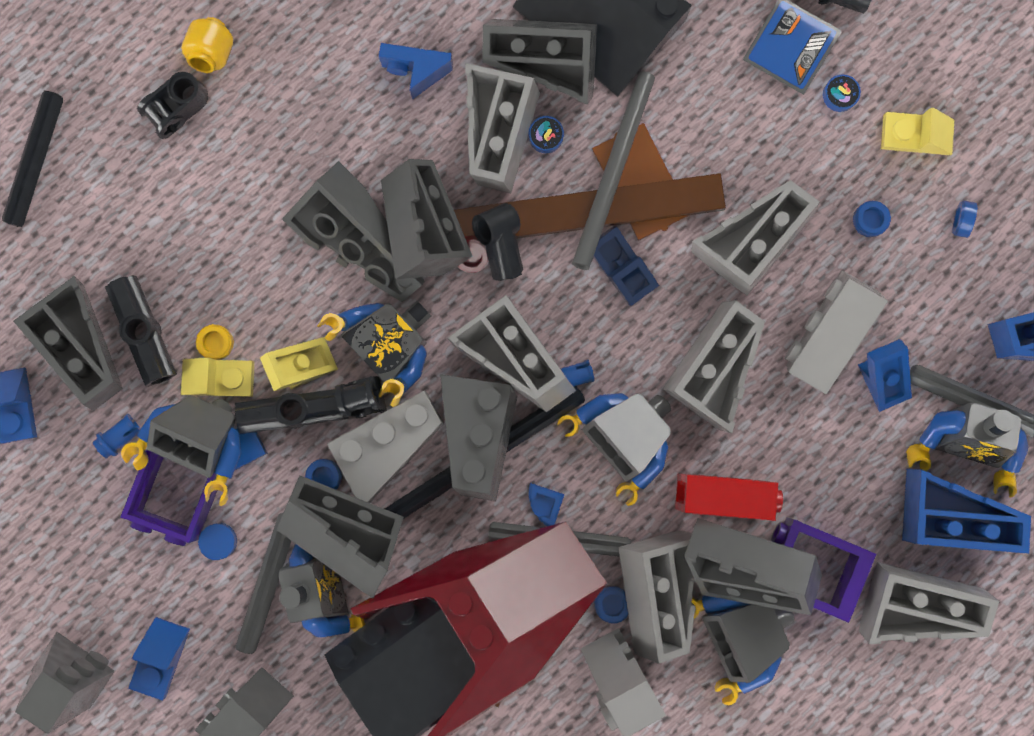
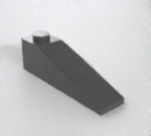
M340 161L322 175L282 218L309 246L319 250L322 244L326 245L340 254L337 257V263L345 268L349 263L357 264L365 269L364 275L368 282L401 302L405 301L425 282L423 277L395 279L387 221L366 188Z

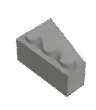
M465 63L468 89L466 100L469 116V174L478 186L512 193L529 128L539 99V89L532 77Z
M507 295L447 338L460 352L507 385H512L514 390L545 412L576 391Z
M737 300L722 302L662 390L718 430L732 433L735 425L733 420L739 400H742L745 388H743L749 366L753 364L765 321Z
M877 562L863 609L859 632L868 644H881V641L888 640L913 642L919 638L939 637L941 640L989 637L1000 601L981 587Z
M619 628L581 648L599 691L596 692L598 703L611 731L619 728L622 736H631L666 716Z

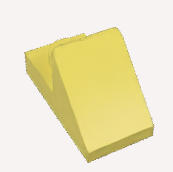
M935 108L928 109L922 115L886 112L883 115L881 149L952 155L954 119Z
M325 337L271 351L260 357L273 391L290 387L292 390L338 370Z
M212 358L183 359L181 395L253 397L254 361L215 360Z

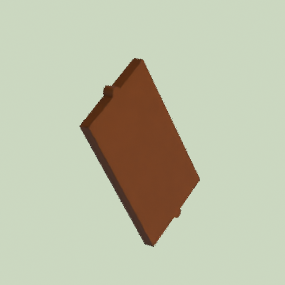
M644 123L638 127L618 187L673 180ZM618 132L615 133L614 138L592 148L603 172ZM688 216L630 223L639 241L659 230L667 231L669 225Z

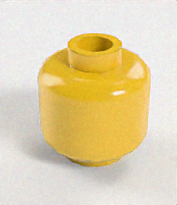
M207 17L206 19L193 20L188 26L182 42V54L193 69L202 73H212L222 69L227 64L233 47V36L225 24L217 18Z

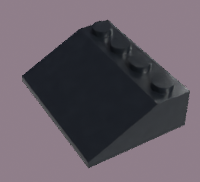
M516 0L513 8L528 21L597 24L594 77L617 97L681 27L692 7L686 0Z
M431 597L387 608L324 654L338 685L372 736L422 735L438 723L475 673V664L437 601Z

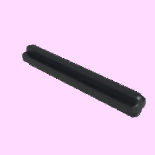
M44 90L41 94L2 215V221L6 224L22 227L25 223L63 104V97L55 92Z

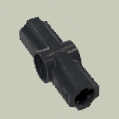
M137 276L120 277L111 281L105 286V289L120 324L119 334L130 348L144 385L149 387L172 379L177 373L162 339L161 326L153 317ZM145 322L147 332L143 338L138 340L135 335L136 327L140 323Z
M335 389L302 394L287 393L281 397L235 403V418L240 435L283 428L297 429L304 425L349 419V417L344 418L338 409ZM291 402L300 403L302 407L301 415L295 420H286L283 414L285 406Z

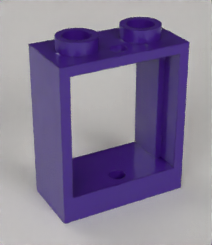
M146 450L148 463L143 469L138 470L120 517L131 521V528L145 533H152V530L165 534L164 540L176 545L185 546L186 542L198 541L218 490L211 492L209 500L206 502L203 489L189 527L145 511V504L164 458ZM213 473L210 478H207L205 486L210 481L215 480L217 474Z
M786 517L784 523L779 522L772 535V542L793 548L798 533L801 532L850 553L830 604L816 598L813 607L849 623L876 554L798 520Z

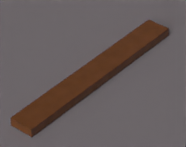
M721 173L617 187L604 227L724 211L726 205ZM597 190L505 202L515 208L520 218L521 226L520 230L515 234L516 239L584 230ZM503 203L453 209L464 236H475L472 229V219L475 215Z

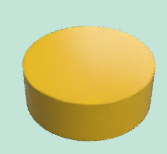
M216 324L202 328L196 338L197 350L204 358L222 360L231 353L234 345L233 336L230 331Z

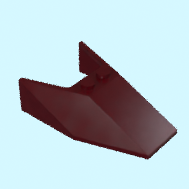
M565 521L455 551L374 595L373 599L369 598L350 608L354 616L367 620L382 609L426 597H431L437 601L475 664L473 677L428 734V736H451L535 679L607 585V582Z

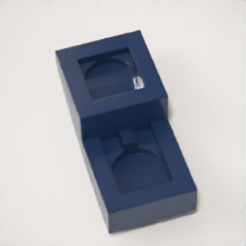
M617 226L611 227L600 236L593 258L629 306L634 305L660 286L641 257L634 253Z

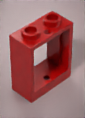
M677 474L675 509L681 512L776 521V513H780L782 510L783 492L778 490L777 482Z

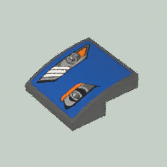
M778 0L743 60L804 95L842 31L789 0Z

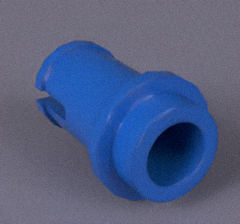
M589 360L560 368L573 387L588 382L591 383L595 380Z
M129 414L125 415L122 420L105 433L99 432L96 434L97 439L93 441V445L103 457L117 456V450L133 439L140 431V426L136 421L132 422L133 418Z

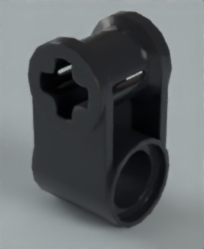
M177 72L158 89L145 96L139 102L137 111L141 116H146L156 128L155 133L160 139H166L179 130L188 119L207 104L208 91L192 74ZM194 86L193 94L187 99H183L184 90Z
M370 376L349 382L348 384L335 386L336 403L344 418L356 417L358 419L367 417L369 414L387 411L384 395L382 397L378 395L381 390L378 376Z

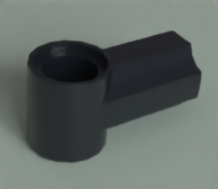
M503 203L475 215L472 219L474 235L482 245H485L492 278L497 281L514 279L522 275L523 271L515 236L520 230V218L515 208L508 203Z

